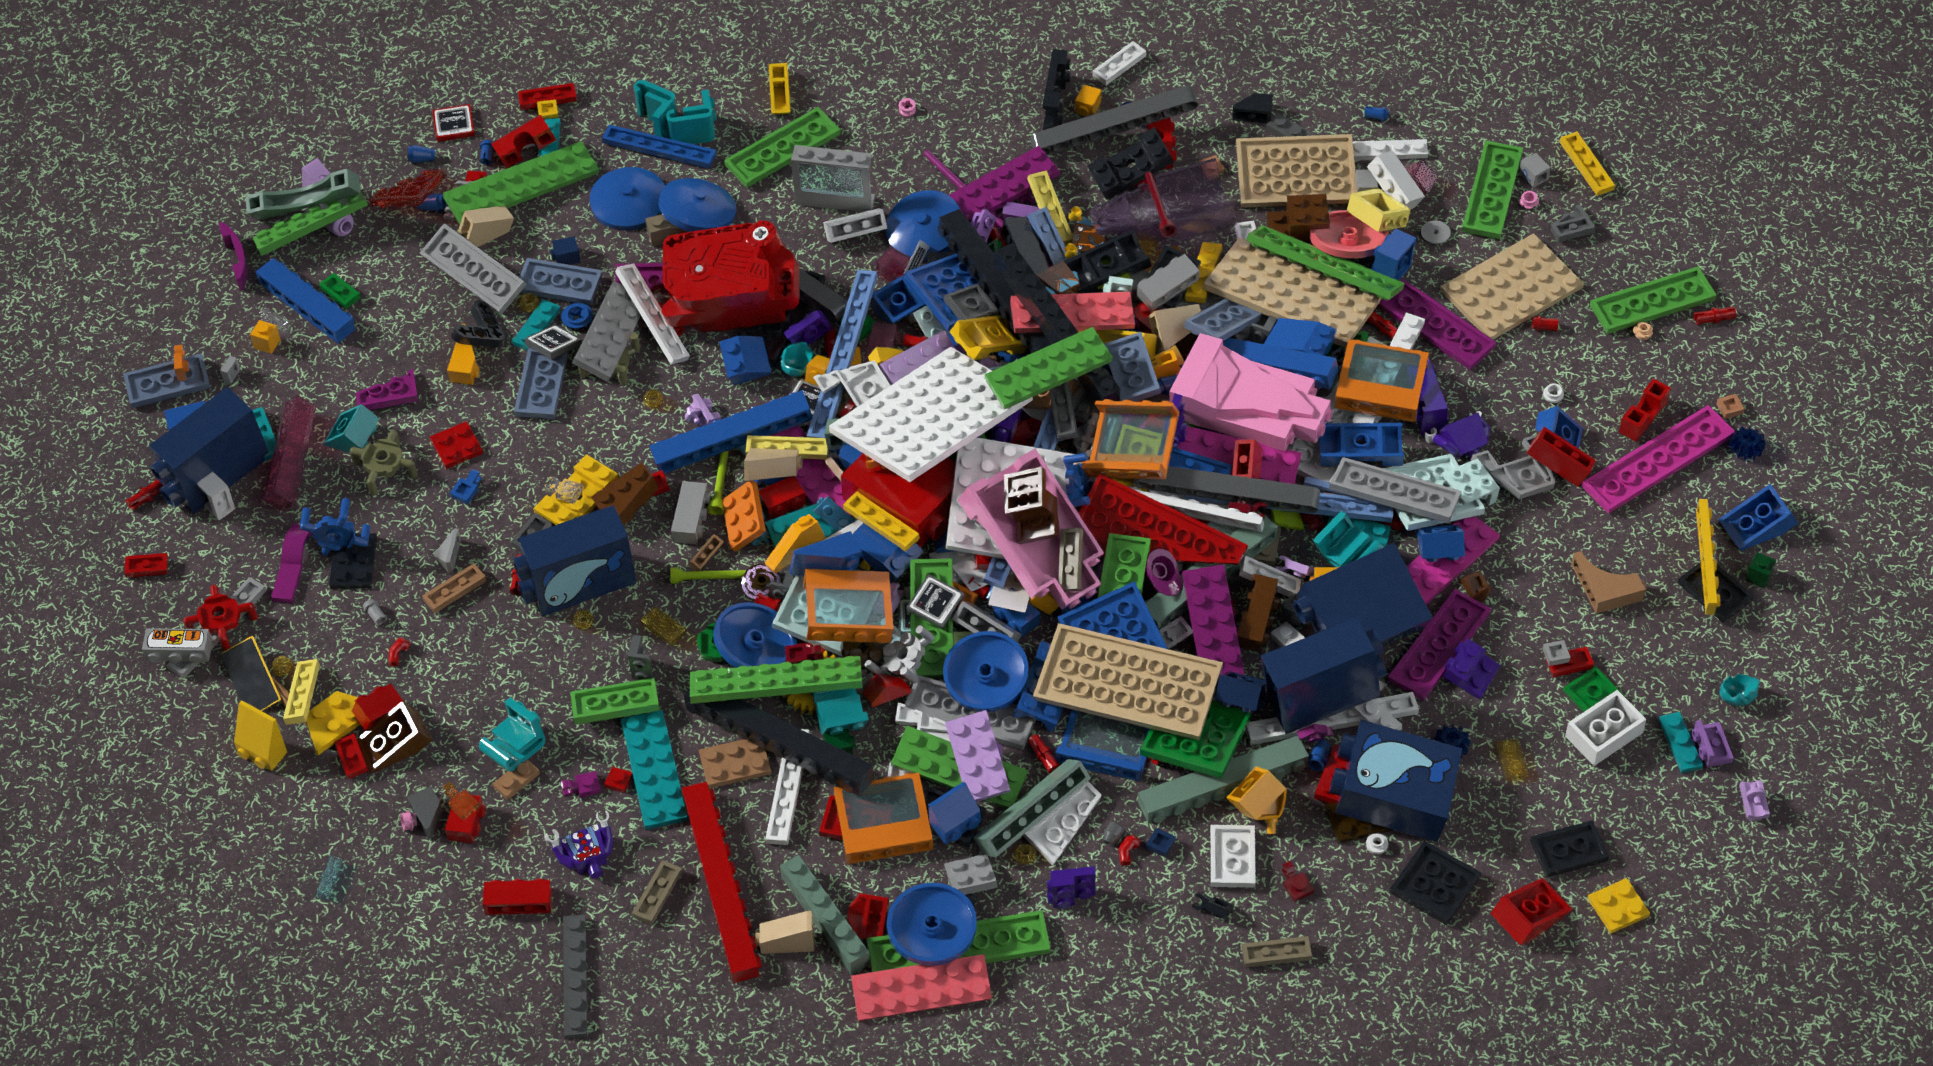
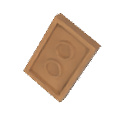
M742 739L699 749L709 789L771 774L765 748L758 747L751 740Z

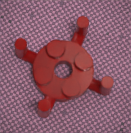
M214 584L210 587L211 596L204 600V604L201 607L199 606L197 615L185 617L183 622L186 629H195L193 624L200 623L203 629H209L210 634L218 633L224 652L231 648L226 631L235 629L238 626L241 612L247 611L251 621L257 620L258 615L252 602L238 605L234 598L232 599L225 594H221L218 586ZM224 611L221 616H214L215 612Z

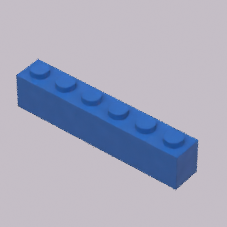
M272 258L256 271L260 285L337 344L355 331L354 318L350 313L342 311L337 303L329 301L322 292H317L309 282L305 283L296 272L292 273L288 270L284 263H279Z
M1233 338L1223 341V346L1250 361L1315 379V387L1330 389L1339 372L1336 358Z

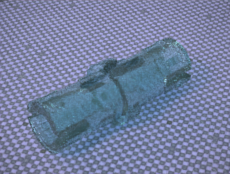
M335 856L329 857L325 872L321 873V882L315 894L318 899H322L324 895V900H329L333 885L338 881L337 874L343 863L341 858L336 857L334 861Z

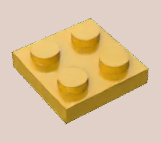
M1627 878L1588 895L1589 902L1610 934L1643 920L1650 915L1649 910Z

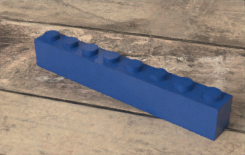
M803 390L779 399H773L763 405L754 406L741 413H735L730 417L716 420L708 425L696 427L683 434H677L672 438L658 441L650 445V449L658 471L663 470L664 473H668L743 446L747 443V435L770 436L812 420V414Z

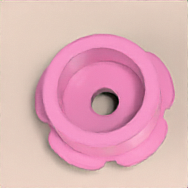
M1526 191L1522 194L1519 203L1527 209H1532L1538 205L1539 200H1537L1535 192Z
M407 810L406 813H401L403 830L413 831L414 826H417L415 813L411 814L410 810Z

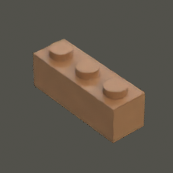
M713 534L690 561L688 566L694 571H701L719 550L724 541Z

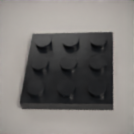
M1424 840L1390 887L1389 893L1441 923L1448 925L1481 878L1482 873Z

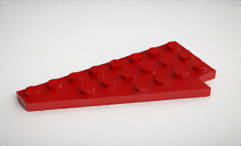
M1100 473L1088 494L1090 504L1083 505L1078 513L1104 552L1100 558H1105L1109 533L1151 538L1149 554L1156 549H1165L1173 555L1176 562L1239 565L1248 548L1247 544Z

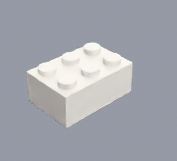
M1616 690L1568 722L1565 737L1595 766L1641 735L1644 731L1646 718Z

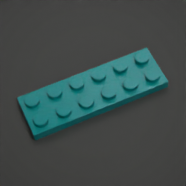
M663 710L622 718V728L645 830L688 821Z

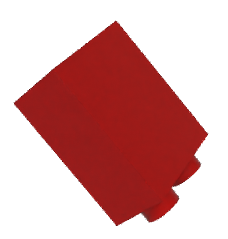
M862 453L841 474L843 500L847 501L855 492H859L918 532L920 539L915 543L921 548L930 538L938 540L947 529L956 462L947 457L909 482L888 468L882 469L881 465L868 469L866 456Z

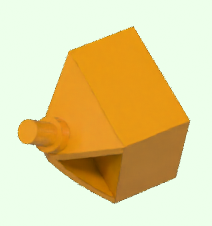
M1256 766L1228 795L1227 799L1244 816L1254 820L1265 819V822H1267V834H1276V822H1278V818L1282 815L1286 802V787L1269 770Z

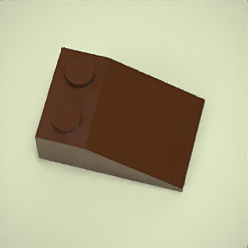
M402 701L358 737L357 741L369 771L374 773L417 754L433 739L417 709Z

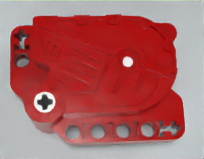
M759 220L754 224L744 223L674 234L666 237L663 242L664 264L662 267V282L671 298L663 305L661 311L668 324L672 327L691 325L692 328L698 331L712 332L740 327L746 328L760 324L779 323L785 321L786 310L794 309L799 304V264L794 254L785 247L773 223L769 221Z

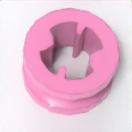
M910 98L902 99L899 102L900 114L906 117L915 114V101Z

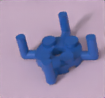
M1087 453L1067 455L1063 458L1066 467L1065 479L1069 478V485L1065 486L1066 493L1074 507L1090 504L1088 494L1093 483L1091 480H1088V476L1081 468L1082 464H1073L1087 461Z
M347 498L342 499L338 519H334L332 516H324L316 525L309 523L311 509L307 507L302 509L300 528L313 533L314 540L316 539L318 545L321 546V554L323 556H327L330 550L337 551L347 546V549L353 544L362 547L368 545L371 527L368 524L362 525L361 538L355 536V525L347 521L350 500Z

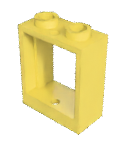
M1379 188L1351 193L1347 207L1349 213L1377 232L1406 227L1411 210Z

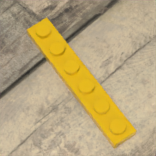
M1699 499L1696 517L1705 614L1714 615L1716 607L1720 606V594H1716L1719 580L1714 573L1717 570V560L1713 559L1715 542L1711 541L1714 533L1713 525H1710L1712 508L1708 507V499Z

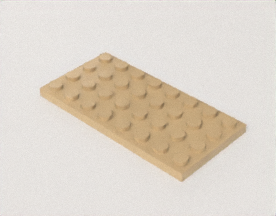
M1240 237L1203 284L1204 290L1267 316L1276 317L1277 320L1279 318L1317 321L1337 329L1334 343L1344 348H1347L1348 339H1354L1381 301L1375 293L1363 292L1358 286L1344 284L1340 279L1327 277L1319 270H1310L1302 263L1290 262L1287 260V257L1273 255L1269 252L1270 250L1265 248H1256L1252 246V243Z
M1058 623L1033 694V699L1200 740L1223 669V662Z

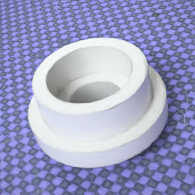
M1550 384L1544 389L1543 396L1550 403H1558L1563 399L1564 392L1560 385Z
M1375 833L1367 838L1366 847L1373 854H1382L1388 848V840L1384 835ZM1374 841H1379L1381 844L1377 845Z

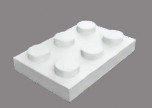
M1211 825V887H1255V826Z

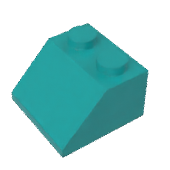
M362 404L340 413L323 445L350 453L352 447L364 449L368 445L367 440L369 436L377 429L376 424L379 418Z

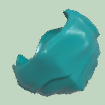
M806 342L791 344L784 349L781 356L782 369L791 377H801L806 374L807 364L814 358L813 352Z
M1737 674L1733 678L1728 676L1720 686L1719 695L1724 702L1732 706L1748 705L1757 697L1761 681L1744 674Z

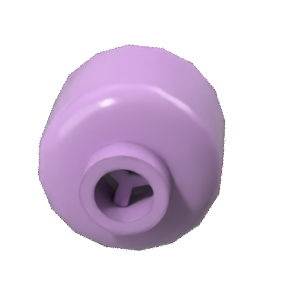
M349 214L325 225V227L331 233L341 237L347 235L352 230L354 221Z

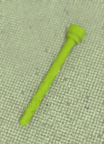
M729 451L720 453L714 497L709 501L707 509L711 515H722L724 513L722 493Z
M671 567L670 578L671 584H679V582H684V580L737 579L742 578L746 570L683 571L679 567Z

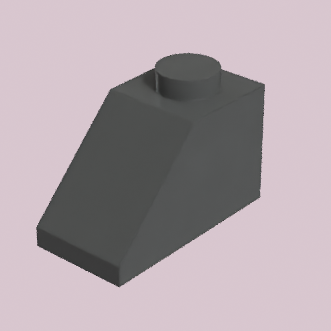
M429 786L407 797L410 808L415 813L416 819L428 840L434 835L443 813L441 804L444 803L440 793H435L433 788Z

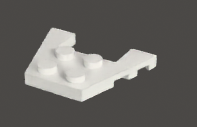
M875 360L813 377L823 394L842 383L857 407L891 386Z
M898 703L896 724L917 726L918 730L950 741L945 721L929 717L919 710H913L902 703ZM889 763L888 777H897L908 773L891 767V763Z

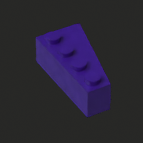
M1429 357L1416 417L1420 435H1425V432L1431 434L1432 428H1436L1437 433H1439L1449 423L1448 407L1435 376L1434 365L1431 364ZM1404 364L1403 373L1408 389H1413L1418 367Z

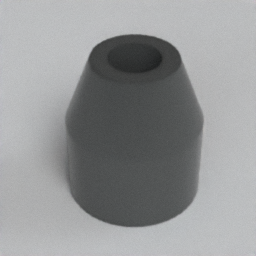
M1110 822L1104 831L1103 842L1113 846L1121 839L1125 830L1117 823Z

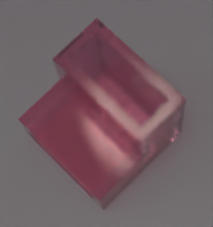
M1424 160L1406 165L1405 167L1423 195L1428 194L1438 178Z
M890 246L876 261L878 278L887 282L893 275L898 277L905 275L904 271L910 261V257Z

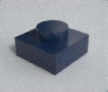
M1156 828L1146 844V849L1166 858L1176 841V836Z

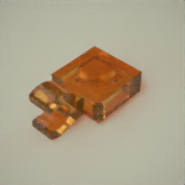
M450 781L443 786L446 790L444 794L451 799L448 802L449 807L462 820L480 807L479 803L465 789L459 793Z

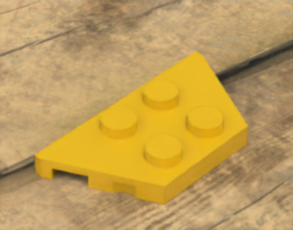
M336 691L309 711L305 723L309 729L311 741H313L316 755L319 756L335 744L334 741L342 739L361 725L351 711L358 697Z

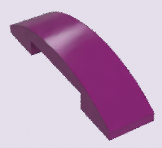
M219 222L218 225L225 247L234 246L239 263L233 264L232 268L239 290H244L247 282L248 267L243 247L235 232L225 223Z

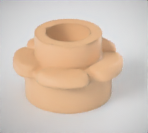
M1645 322L1637 323L1633 328L1636 338L1640 340H1647L1653 334L1652 326Z

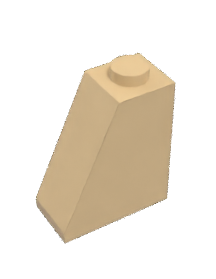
M505 206L464 211L458 234L476 247H479L508 233L514 217Z
M1199 304L1157 310L1148 316L1152 334H1157V354L1167 350L1191 332L1184 327L1185 320L1202 312Z
M750 448L744 460V481L796 476L799 469H802V457H799V450Z
M805 911L761 923L760 932L755 933L756 946H760L761 954L815 951L812 911Z

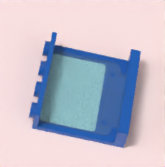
M1071 710L1061 746H1058L1056 750V761L1058 764H1062L1067 759L1079 760L1086 770L1140 782L1147 759L1146 756L1140 755V748L1150 728Z

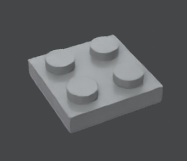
M987 854L944 864L950 886L958 889L964 895L997 888V881Z

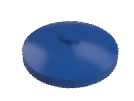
M624 167L615 169L599 178L590 192L592 213L600 223L612 229L626 231L643 228L646 226V218L662 214L658 202L661 190L665 185L656 174L643 168Z
M696 178L677 179L668 183L661 190L658 202L662 215L670 223L689 232L729 226L733 223L736 214V203L725 189L712 182Z
M924 190L912 193L900 200L891 210L886 222L888 241L899 255L909 260L920 240L929 245L927 252H947L950 250L948 242L939 235L937 230L939 217L960 208L953 198L943 192Z
M749 602L738 603L725 609L717 619L713 631L717 650L735 668L786 662L785 646L797 644V639L794 636L772 628V623L778 613L777 611L761 604Z
M982 631L962 638L951 648L944 662L943 676L950 696L958 704L976 712L984 710L994 712L1011 705L1020 697L1028 682L1029 666L1025 652L1014 639L999 632Z
M923 883L905 890L895 899L887 916V931L892 946L901 956L920 965L936 966L954 961L968 950L976 935L977 921L972 903L961 891L942 883Z

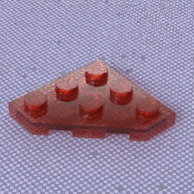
M445 169L426 170L421 173L422 176H418L413 180L409 177L397 182V186L391 187L388 190L386 187L382 188L371 197L370 203L372 206H380L382 208L396 205L397 207L412 204L413 206L421 205L447 176Z

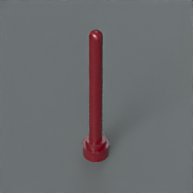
M1146 172L1145 178L1161 220L1159 230L1162 236L1171 237L1176 232L1175 224L1172 220L1168 219L1153 174Z

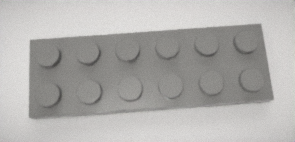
M445 223L420 252L424 258L500 314L504 313L527 285L522 279Z
M613 281L572 362L607 382L641 316L623 285L616 281Z
M1342 457L1329 486L1330 490L1445 523L1450 522L1462 492Z
M918 675L919 681L913 684L912 693L908 695L904 704L910 709L919 710L929 717H935L945 722L978 713L958 704L950 696L945 683ZM1011 704L998 711L987 712L995 741L1023 750L1036 719L1029 716L1013 717L1017 706L1015 704Z

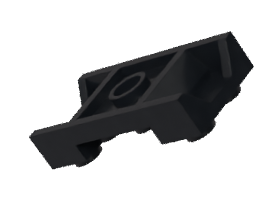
M1052 49L1043 100V109H1045L1043 130L1063 124L1064 114L1060 112H1063L1064 101H1060L1061 89L1066 88V83H1070L1071 71H1068L1071 66V58H1068V50Z
M1155 127L1139 135L1138 139L1140 141L1106 160L1103 156L1087 165L1106 200L1146 179V172L1154 174L1174 163ZM1136 163L1132 169L1127 168L1129 164Z
M1133 229L1064 261L1071 271L1077 272L1080 282L1077 294L1098 292L1097 287L1107 283L1110 276L1120 277L1130 271L1136 274L1152 267L1150 257L1144 253ZM1103 260H1111L1107 265L1101 264Z

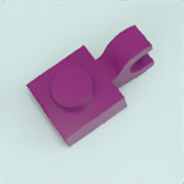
M596 771L575 775V781L564 780L561 782L563 796L579 793V797L582 798L601 793Z

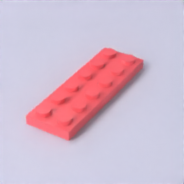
M1130 292L1051 294L1078 331H1084L1091 327L1095 330L1134 329L1135 327ZM1011 296L1010 303L1014 333L1043 332L1018 297Z
M984 954L957 958L949 963L936 966L914 965L851 976L858 1021L992 1000Z

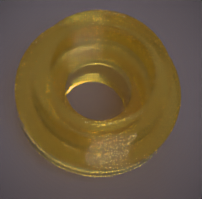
M532 293L523 295L520 300V307L525 312L535 311L540 304L539 299Z
M648 390L643 397V403L648 408H658L663 403V396L658 390Z
M579 610L573 617L574 626L580 630H586L594 623V617L588 610Z
M278 656L272 663L273 672L277 676L288 674L293 668V661L289 657Z
M1021 844L1015 850L1016 860L1024 865L1034 862L1037 857L1035 847L1030 844ZM1028 851L1029 854L1024 855L1022 852Z

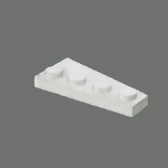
M1087 781L1023 836L1051 865H1054L1102 795Z

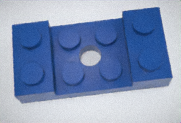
M1326 423L1323 436H1319L1320 466H1338L1342 457L1355 461H1382V466H1403L1402 423ZM1365 440L1367 443L1360 445L1356 441Z
M1041 641L1029 671L1027 685L1020 695L1013 717H1032L1044 722L1047 730L1052 733L1063 708L1033 699L1034 691L1051 644Z

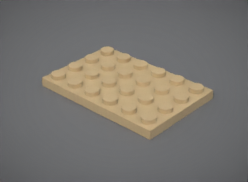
M1352 134L1236 139L1241 208L1286 206L1287 196L1326 194L1327 204H1348L1351 193L1357 192Z
M1533 233L1440 286V291L1479 331L1491 339H1495L1582 289L1584 283Z

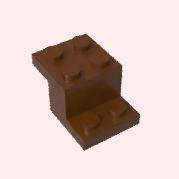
M1326 194L1287 196L1286 211L1266 212L1267 227L1308 244L1310 230L1330 229Z
M1038 467L1005 474V514L1016 521L1017 542L1025 544L1058 537L1057 497L1046 489V469Z

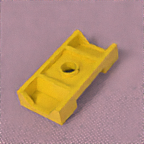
M1001 315L957 320L950 330L955 341L964 348L967 355L973 360L986 359L991 352L1006 351L1011 355L1022 354L1028 348L1009 331L1010 323Z
M586 454L573 467L574 473L551 497L546 495L533 508L534 513L539 514L555 525L589 514L596 507L591 496L618 479V473ZM574 495L582 496L580 500H572Z

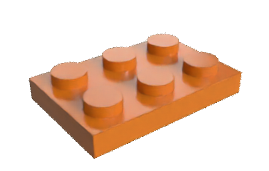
M750 480L722 499L731 550L739 551L766 532L757 482Z

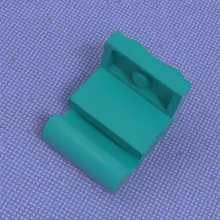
M646 80L637 81L633 88L638 115L641 117L644 114L643 108L647 109L648 120L653 122L655 135L669 138L666 114L669 110L674 109L675 117H678L675 94Z
M709 89L701 90L703 105L683 107L684 116L675 117L674 109L667 112L666 117L670 139L689 144L711 142L715 139L714 121H717L715 109L712 110V108H715L714 97H710Z
M1340 511L1313 540L1325 560L1333 567L1344 566L1383 548L1377 540L1374 542L1370 541V536L1355 527L1343 511Z
M855 688L812 692L822 736L823 733L830 732L831 735L843 732V729L847 728L848 731L865 728L869 719L867 712H863L860 696L856 693Z
M510 697L504 702L509 717L492 730V734L497 738L491 742L483 737L479 743L481 752L509 772L514 771L520 763L525 762L544 746L546 740L538 714L534 711L530 712L522 702H516Z

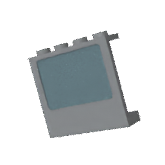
M795 145L791 158L795 204L856 212L872 210L875 201V194H871L869 173L872 153Z

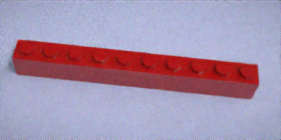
M707 781L682 787L683 799L733 983L760 977L761 959L759 955L755 956L754 949H757L754 936H749L748 931L752 930L749 917L745 918L743 912L747 911L744 898L739 899L738 893H741L739 880H734L733 875L736 874L734 862H729L728 860L731 852L729 844H724L723 838L726 837L724 826L718 823V820L721 819L719 808L713 805V802L716 801L714 790L709 789Z

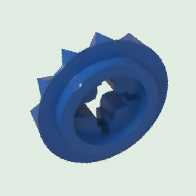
M583 303L571 304L561 314L564 326H568L570 330L572 328L577 330L581 327L586 328L587 324L592 323V309ZM581 315V318L574 320V316Z

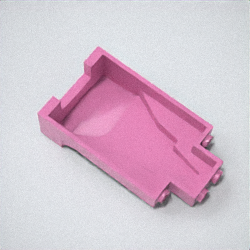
M1202 333L1199 334L1169 391L1170 402L1173 400L1174 393L1183 395L1182 402L1185 403L1184 416L1186 423L1245 440L1255 439L1258 443L1281 451H1286L1288 445H1292L1295 437L1316 443L1319 436H1323L1326 428L1325 424L1331 420L1333 414L1331 401L1316 397L1315 379L1250 361L1223 346V339Z
M1036 448L1022 455L1013 465L986 480L984 477L968 486L959 497L958 502L971 521L975 519L987 530L1031 599L1037 595L1041 598L1050 592L1063 610L1068 606L1072 609L1081 603V598L1086 597L1089 599L1097 593L1096 589L1101 583L1091 568L1100 562L1099 558L1104 552ZM1043 467L1046 469V489L1057 497L1058 537L1019 544L1017 542L1016 521L1005 514L1004 475ZM1080 527L1083 529L1081 591L1064 592L1058 583L1061 529Z

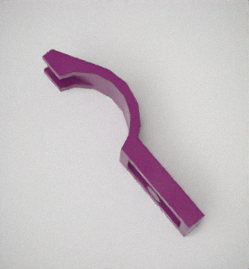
M294 523L291 526L283 542L281 565L271 596L273 602L293 603L303 569L302 559L305 542L313 534L302 530L298 523Z

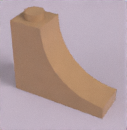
M1582 551L1573 553L1571 565L1596 614L1643 601L1646 585L1643 580H1640L1637 573L1627 575L1609 573L1590 563Z

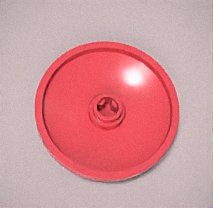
M1347 210L1329 212L1330 229L1310 230L1309 237L1316 248L1327 254L1342 258H1364L1374 255L1376 247L1383 244L1389 231L1377 232Z

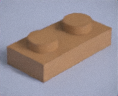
M527 759L525 762L520 763L514 771H507L493 783V788L506 800H509L536 778L540 771Z

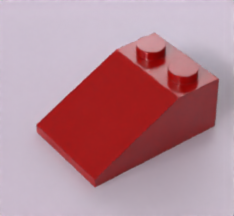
M1541 878L1502 896L1490 914L1521 946L1536 938L1573 909L1544 878Z

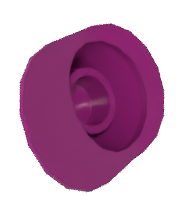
M1165 549L1153 550L1147 559L1145 571L1147 579L1163 595H1177L1181 590L1182 582L1175 558Z

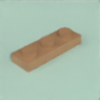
M473 563L422 595L423 601L435 614L486 582V576Z

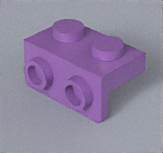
M1007 202L1006 206L1003 207V221L1005 218L1027 217L1030 213L1040 209L1035 206Z
M983 209L981 213L975 212L971 224L986 243L997 218L988 210Z
M1701 720L1696 721L1695 727L1692 729V736L1694 741L1698 742L1700 758L1705 760L1707 767L1732 763L1733 755L1720 722L1703 725Z

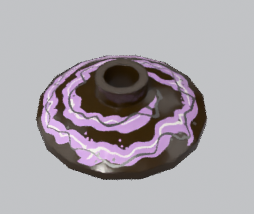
M760 563L751 566L745 571L742 576L741 587L746 597L755 602L759 593L768 596L772 581L783 583L779 572L775 574L765 564ZM760 578H764L766 580L764 583L758 582Z

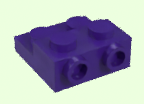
M816 310L807 314L805 319L799 323L791 325L784 334L793 344L806 342L807 345H810L832 330L833 326L825 314L820 310Z
M1174 393L1172 403L1178 409L1179 417L1172 447L1179 448L1180 443L1185 442L1188 424H1185L1183 395ZM1167 416L1163 429V444L1166 443L1171 416Z
M1467 638L1465 642L1460 641L1456 646L1454 652L1457 654L1454 658L1450 657L1444 668L1447 670L1443 677L1475 698L1480 699L1499 669L1500 664L1486 656L1484 648Z
M1095 866L1050 871V880H1047L1048 904L1053 905V908L1067 909L1075 905V897L1087 899L1096 895Z

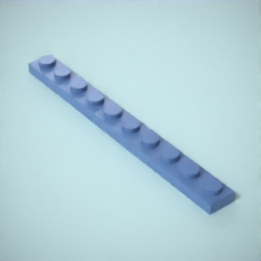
M857 270L826 374L831 371H840L851 367L878 278L876 271ZM842 383L824 394L822 390L820 391L807 438H825L824 433L827 419H835L844 390Z
M1048 408L1033 447L1054 451L1058 439L1053 411ZM992 557L983 583L1003 589L1011 568L1006 559Z
M1320 493L1318 511L1309 513L1336 516L1340 511H1343L1349 518L1391 523L1393 519V507L1354 496ZM1185 495V500L1193 499L1200 502L1227 505L1230 502ZM1272 507L1264 508V509H1273V510L1299 512V511L1279 509V508H1272Z

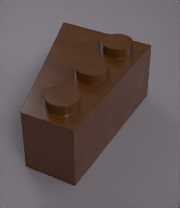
M641 462L591 496L598 510L614 505L624 527L628 521L631 522L635 512L640 506L643 507L659 487L653 476Z
M1254 573L1252 590L1248 593V603L1245 611H1243L1237 636L1240 648L1261 653L1263 646L1268 644L1270 636L1267 633L1268 628H1273L1275 621L1273 612H1278L1280 600L1277 599L1278 579Z

